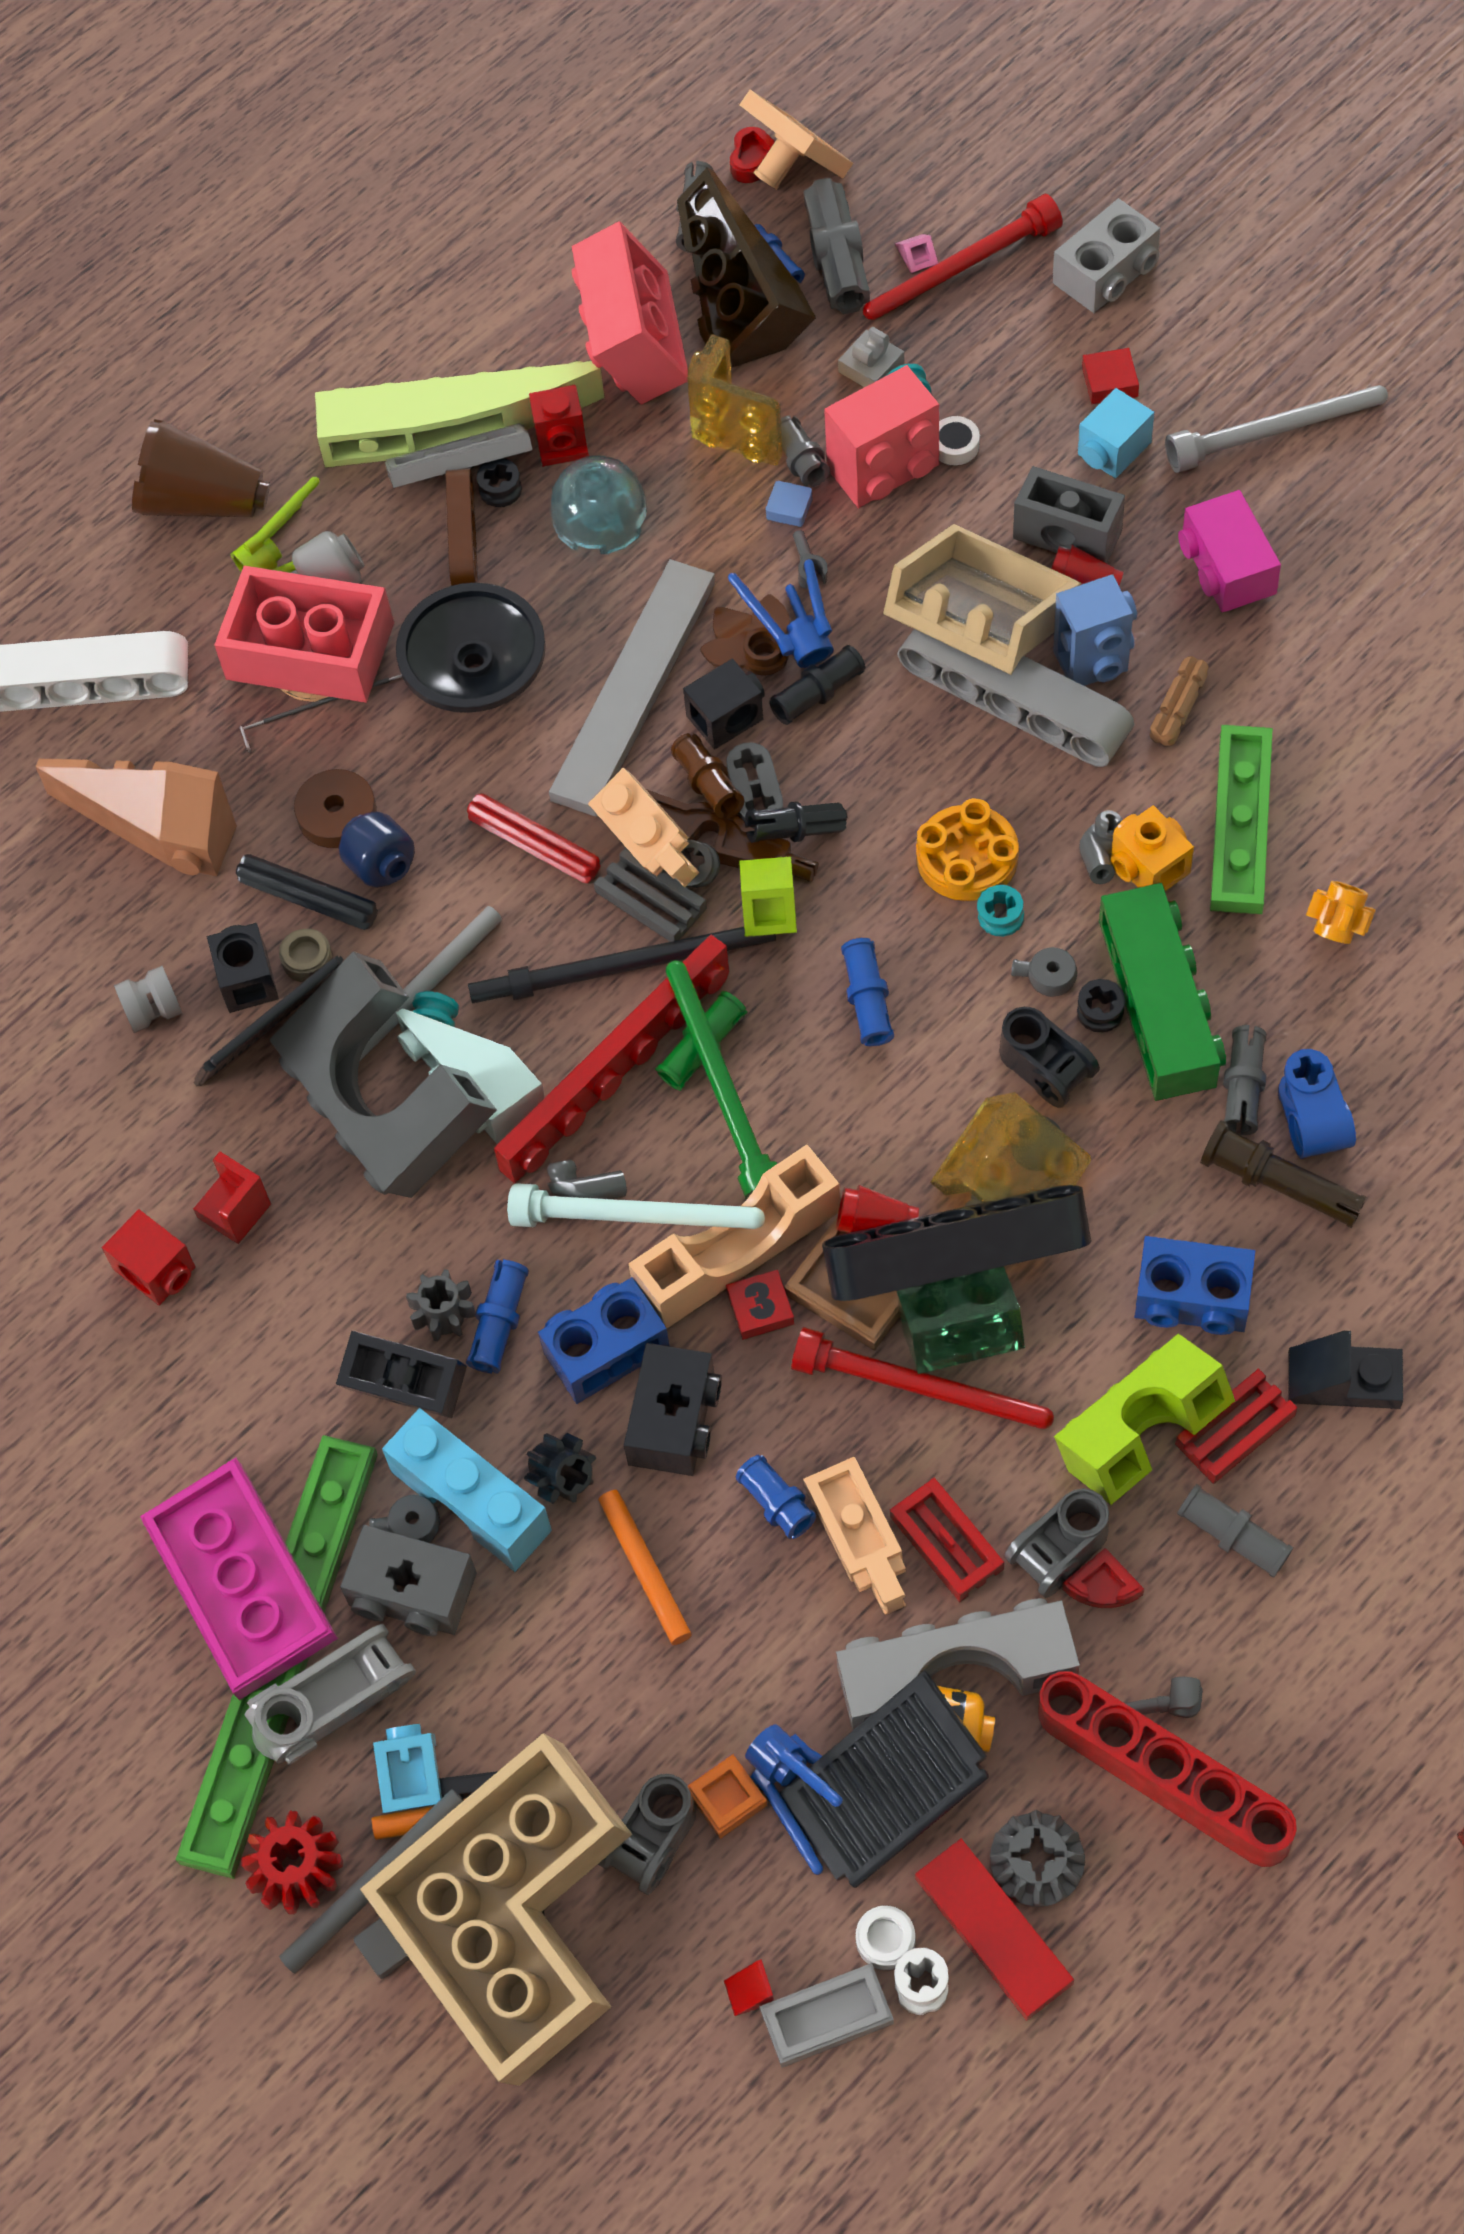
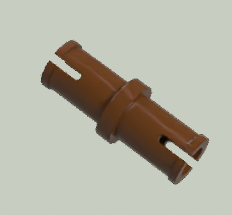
M689 733L678 737L671 747V754L688 774L687 780L694 792L706 798L719 818L722 819L723 815L726 819L736 816L743 808L745 800L744 796L727 777V767L719 758L711 756L696 734L693 733L691 737Z

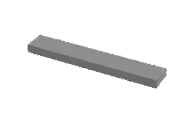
M669 559L549 790L551 802L595 817L597 816L588 803L620 771L715 585V573Z

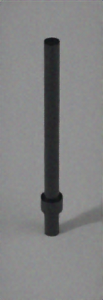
M744 927L531 971H529L528 966L507 970V976L468 983L472 1004L512 995L513 1000L533 997V991L667 964L674 960H685L711 934L727 946V951L776 941V934L745 937Z

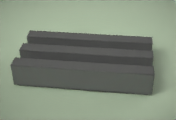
M625 848L619 854V862L617 864L612 862L606 869L607 875L604 878L599 876L594 882L595 892L668 941L680 940L707 909L706 900L664 872L655 876L645 869L631 852ZM628 871H631L632 873H634L635 875H637L638 877H640V878L643 879L644 881L648 882L649 884H651L652 886H654L655 888H657L658 890H660L661 892H663L664 894H666V895L669 896L670 898L674 899L675 901H677L678 903H680L681 905H683L684 907H686L687 909H689V911H687L686 909H684L683 907H681L680 905H678V904L675 903L674 901L670 900L669 898H667L666 896H664L663 894H661L660 892H658L657 890H655L654 888H652L651 886H649V885L646 884L645 882L641 881L640 879H638L637 877H635L634 875H632V874L629 873ZM618 882L622 883L640 895L643 900L655 908H660L679 922L676 925L672 924L615 885Z

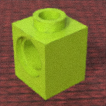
M791 857L739 861L745 937L797 933Z

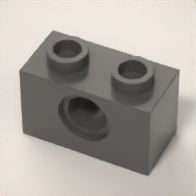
M1032 466L1014 502L1013 539L1056 553L1059 546L1071 549L1072 545L1107 563L1122 533L1125 495Z

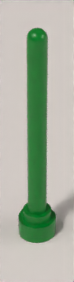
M674 960L667 965L666 975L742 1160V1163L738 1166L741 1174L737 1179L745 1199H748L757 1187L763 1173L778 1163L771 1161L768 1154H762L687 968L683 962Z

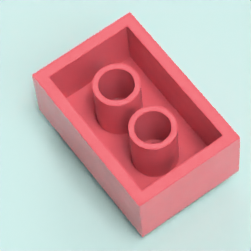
M620 221L571 246L575 267L572 268V276L581 294L582 304L579 305V313L588 330L589 341L586 342V350L593 364L597 368L603 367L612 376L616 386L622 392L628 391L641 405L690 381L667 270Z
M243 566L214 646L226 680L367 703L394 625V620L384 587Z

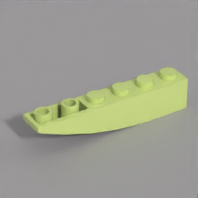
M576 361L561 365L525 367L490 373L479 372L472 375L445 378L434 377L427 380L383 383L374 386L348 389L337 388L330 391L315 392L317 438L325 468L387 461L386 459L518 423L522 424L526 430L534 428L529 393L576 385L581 408L586 407L604 398L601 368H597L592 361Z

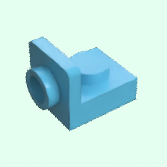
M420 1724L386 1729L387 1740L373 1742L383 1813L436 1805L442 1799L435 1753V1746H437L435 1734H421Z

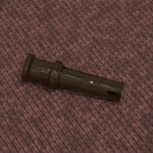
M1222 1120L1218 1123L1204 1150L1200 1161L1201 1164L1207 1167L1215 1164L1242 1177V1184L1248 1187L1251 1185L1256 1187L1258 1183H1261L1346 1224L1350 1228L1353 1227L1360 1214L1358 1212L1363 1208L1366 1201V1196L1350 1191L1274 1155V1148L1264 1140L1260 1143L1253 1142L1229 1130L1228 1123Z

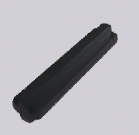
M252 854L244 855L237 865L236 875L240 883L362 930L370 929L377 917L378 910L374 901Z

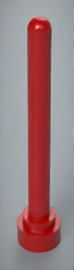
M1046 193L1028 202L1027 209L1021 213V218L867 302L863 307V315L868 320H876L1029 234L1032 236L1039 234L1047 236L1063 225L1062 215L1056 202Z
M803 1327L797 1340L791 1369L814 1375L815 1371L825 1373L827 1368L1040 1429H1047L1054 1422V1414L1047 1407L833 1347L834 1341L824 1339L825 1333Z

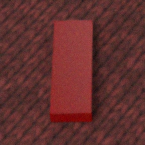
M962 1838L915 1873V1880L1026 2021L1074 1984V1978Z

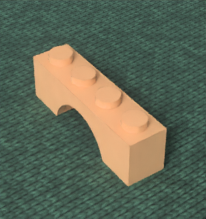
M805 1145L763 1173L753 1193L741 1205L744 1207H757L764 1212L765 1221L760 1228L712 1227L699 1234L686 1237L673 1233L628 1263L630 1275L634 1278L668 1329L724 1291L726 1284L739 1281L838 1214L840 1204L839 1183L811 1148Z

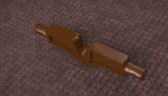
M647 790L689 837L687 840L697 841L707 831L718 833L713 848L719 855L720 864L740 868L739 861L791 857L792 875L807 880L810 883L814 880L819 863L791 853V843L788 840L781 838L751 843L747 838L746 832L755 831V828H745V822L738 815L726 819L723 815L721 819L714 813L713 808L707 802L686 804Z

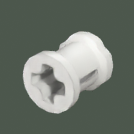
M914 1948L904 1953L897 1961L894 1970L895 1989L898 1993L900 2005L908 2012L916 2015H924L928 2012L939 2010L945 2003L949 1991L948 1967L944 1959L935 1951L927 1948ZM924 1971L932 1974V1986L934 1989L924 1985L919 1993L911 1990V1977L909 1975L919 1978Z

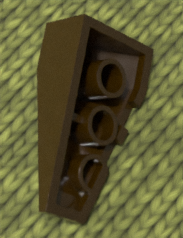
M706 167L677 199L685 250L692 253L696 276L690 279L692 292L700 298L702 317L697 319L699 333L717 368L727 370L786 350L816 319V316L796 280L716 173Z

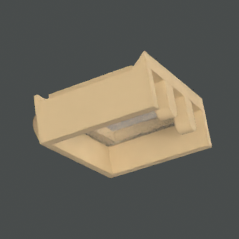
M953 524L894 565L883 614L1012 675L1020 659L1054 633L1056 593L1080 586L1081 582Z

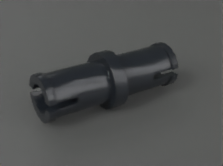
M846 645L841 651L819 666L810 665L801 672L799 680L770 698L769 704L773 714L781 723L789 725L793 722L792 720L815 704H826L834 697L835 690L864 672L866 666L862 656L854 647Z

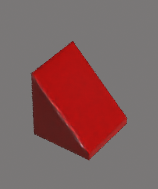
M762 1959L724 1980L734 2016L759 2009V2006L774 2001Z

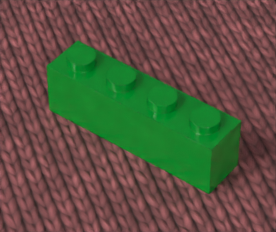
M1162 883L1101 896L1099 924L1118 985L1125 995V1007L1154 1100L1159 1101L1217 1088L1220 1067L1226 1065L1225 1049L1220 1035L1212 1036L1207 1021L1211 1020L1210 1003L1204 989L1197 990L1193 976L1197 973L1196 961L1191 946L1189 944L1182 946L1178 931L1182 930V920L1177 902L1175 900L1168 901Z

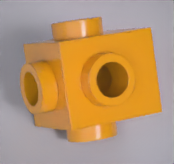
M1152 805L1138 816L1136 814L1127 816L1115 828L1112 841L1111 864L1118 876L1125 882L1132 881L1138 888L1162 883L1166 891L1191 873L1194 846L1187 840L1183 828L1175 819L1171 817L1166 818Z

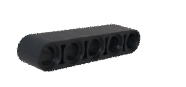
M1061 1185L838 1235L825 1240L822 1243L832 1298L839 1301H851L1073 1251L1091 1243L1083 1188L1078 1185Z

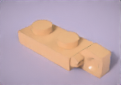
M622 768L588 803L639 863L655 876H658L664 869L673 879H677L686 887L699 874V871L681 852L689 844L687 841L689 837L641 783L625 768Z
M852 1457L804 1478V1487L850 1581H854L859 1592L872 1588L885 1615L905 1607L906 1604L903 1600L905 1594L896 1576L906 1572V1567L902 1561V1550L856 1458Z

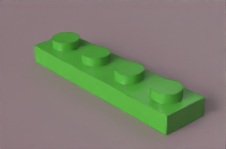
M1221 725L1210 911L1263 913L1273 728Z

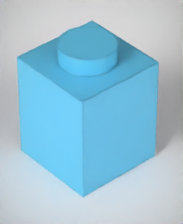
M1115 388L1080 423L1078 455L1092 468L1101 469L1116 479L1152 442L1154 411Z

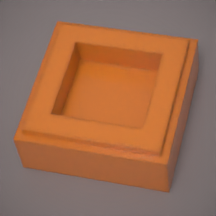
M734 1754L688 1785L695 1805L719 1839L768 1806L766 1798Z

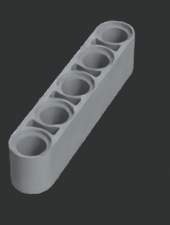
M916 629L911 632L897 653L902 665L915 676L1096 767L1108 765L1135 725L1132 715L1122 705L1025 656L1020 659L1012 675Z

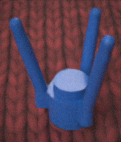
M806 560L804 568L814 616L806 614L794 585H787L785 588L796 619L787 626L788 634L786 635L737 574L730 573L728 575L729 582L776 640L783 656L793 654L797 665L800 668H807L810 665H817L825 661L833 654L834 648L828 637L832 629L825 615L818 578L812 560Z
M774 1724L762 1731L747 1749L745 1758L756 1768L750 1778L764 1792L811 1871L819 1875L823 1872V1866L774 1783L777 1781L782 1786H787L799 1776L835 1807L842 1804V1797L806 1766L807 1762L813 1765L822 1755L811 1749L796 1734L790 1737L779 1725Z

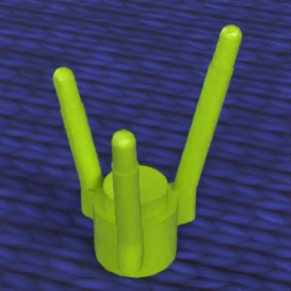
M312 477L257 534L230 554L240 572H242L243 566L288 573L296 570L292 561L278 567L277 561L282 558V554L270 538L301 508L302 502L319 485L320 480L318 477Z

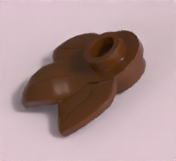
M768 594L760 600V603L786 635L788 633L787 626L791 623L789 614L777 598ZM716 607L714 609L713 631L716 639L705 643L700 648L702 655L709 663L719 667L733 658L741 668L761 676L774 674L786 665L789 655H782L776 640L754 613L750 615L724 607ZM760 653H770V655L759 656Z

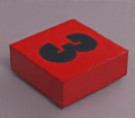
M778 1269L726 1284L727 1295L742 1340L795 1325L794 1316Z

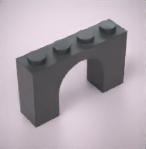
M352 952L269 1040L281 1055L279 1058L281 1067L291 1077L300 1081L309 1092L307 1101L311 1107L323 1117L328 1118L336 1128L335 1138L347 1152L357 1156L366 1168L364 1177L368 1183L384 1195L391 1193L412 1198L497 1109L468 1072L440 1064L400 1106L379 1116L370 1111L361 1096L358 1085V1067L362 1052L370 1038L403 1005L409 996L380 960Z

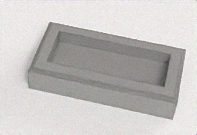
M872 1963L759 2006L781 2068L894 2024L893 2016Z

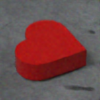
M746 127L738 131L734 137L735 150L730 155V172L732 177L738 182L753 183L760 180L753 172L759 167L775 143L763 129Z

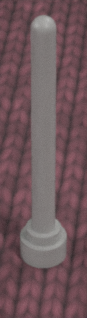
M1377 385L1202 436L1198 432L1190 433L1188 430L1169 434L1165 439L1167 458L1174 472H1183L1196 468L1198 462L1205 459L1206 454L1381 405L1387 400L1388 392L1385 387Z

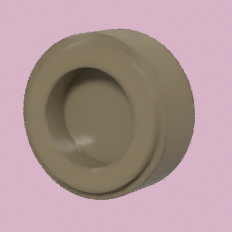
M299 929L290 933L282 941L279 948V958L285 973L293 980L304 982L333 958L328 939L321 932L314 929Z

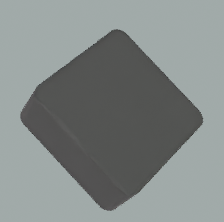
M381 1918L354 1937V1943L380 1979H384L410 1960Z

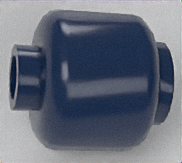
M377 811L358 815L346 824L341 835L339 854L346 866L366 885L378 888L389 886L401 880L408 873L413 862L415 847L414 841L403 828L389 815Z

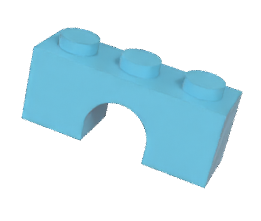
M421 1408L411 1416L382 1448L391 1473L433 1504L439 1500L451 1509L467 1525L473 1539L514 1572L517 1571L552 1531L546 1509L543 1505Z

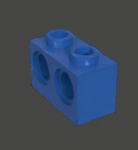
M1145 1236L1134 1318L1146 1319L1149 1324L1164 1328L1174 1327L1178 1324L1199 1326L1204 1331L1216 1335H1227L1234 1331L1245 1332L1250 1304L1255 1250ZM1167 1279L1175 1282L1180 1288L1172 1292H1165L1159 1290L1153 1283L1158 1280ZM1214 1287H1225L1231 1290L1235 1296L1229 1299H1219L1214 1297L1209 1290Z
M633 1277L621 1284L611 1283L604 1286L595 1293L592 1301L574 1311L565 1310L559 1312L548 1320L542 1330L538 1331L544 1355L576 1404L641 1367L646 1343L670 1347L666 1326ZM624 1316L638 1319L637 1323L628 1329H618L612 1326L617 1319ZM582 1343L591 1347L586 1354L579 1357L565 1354L567 1349L575 1344Z

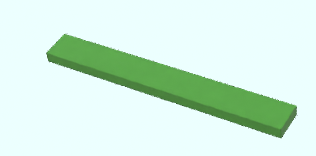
M325 1435L322 1436L285 1542L323 1612H325L378 1456L374 1447ZM309 1657L241 1700L234 1694L232 1695L175 1859L179 1865L231 1879L235 1878L274 1763L273 1759L264 1756L255 1747L252 1739V1725L244 1715L250 1708L247 1702L276 1683L277 1686H280L304 1671ZM277 1714L267 1720L269 1728L278 1734H283L289 1716Z

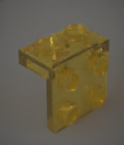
M711 334L702 352L696 351L688 368L687 382L692 438L699 440L709 447H720L741 454L746 459L755 463L765 462L774 466L778 465L782 458L781 408L779 402L771 397L733 385L729 340Z

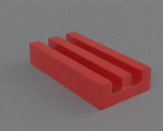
M1259 1368L1232 1390L1235 1401L1198 1433L1193 1435L1185 1429L1176 1436L1175 1445L1213 1484L1296 1416L1298 1407L1291 1400L1286 1402L1281 1396L1282 1391L1275 1384L1271 1386L1266 1381V1375ZM1257 1391L1260 1394L1257 1399L1198 1448L1194 1443L1253 1393ZM1269 1405L1275 1410L1271 1416L1215 1463H1212L1207 1458Z
M935 1477L890 1509V1518L959 1603L969 1596V1592L975 1587L979 1589L983 1586L991 1575L994 1574L996 1576L1004 1570L1005 1562ZM931 1497L982 1559L983 1565L978 1568L924 1504L927 1499ZM912 1510L964 1572L966 1575L964 1579H960L908 1513Z

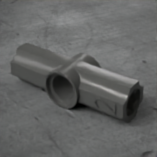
M831 178L818 179L814 181L813 185L803 191L804 204L811 227L810 243L814 265L817 271H822L824 287H826L831 309H837L842 314L858 312L864 304L870 301V290L863 267L864 257L859 226L856 220H851L843 185L832 181Z

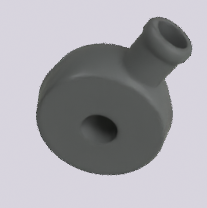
M1055 947L1040 950L1034 955L1031 962L1014 959L1011 975L1014 977H1029L1033 988L1040 994L1049 997H1056L1067 993L1073 987L1078 974L1073 957L1067 951Z
M408 1495L397 1500L391 1507L388 1517L369 1519L370 1527L428 1543L435 1538L440 1525L438 1509L430 1500L420 1495ZM412 1519H419L415 1524H409Z

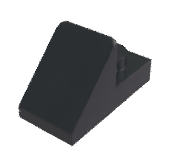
M1351 1331L1337 1332L1290 1347L1288 1351V1401L1291 1400L1294 1404L1401 1409L1403 1403V1349L1351 1346Z

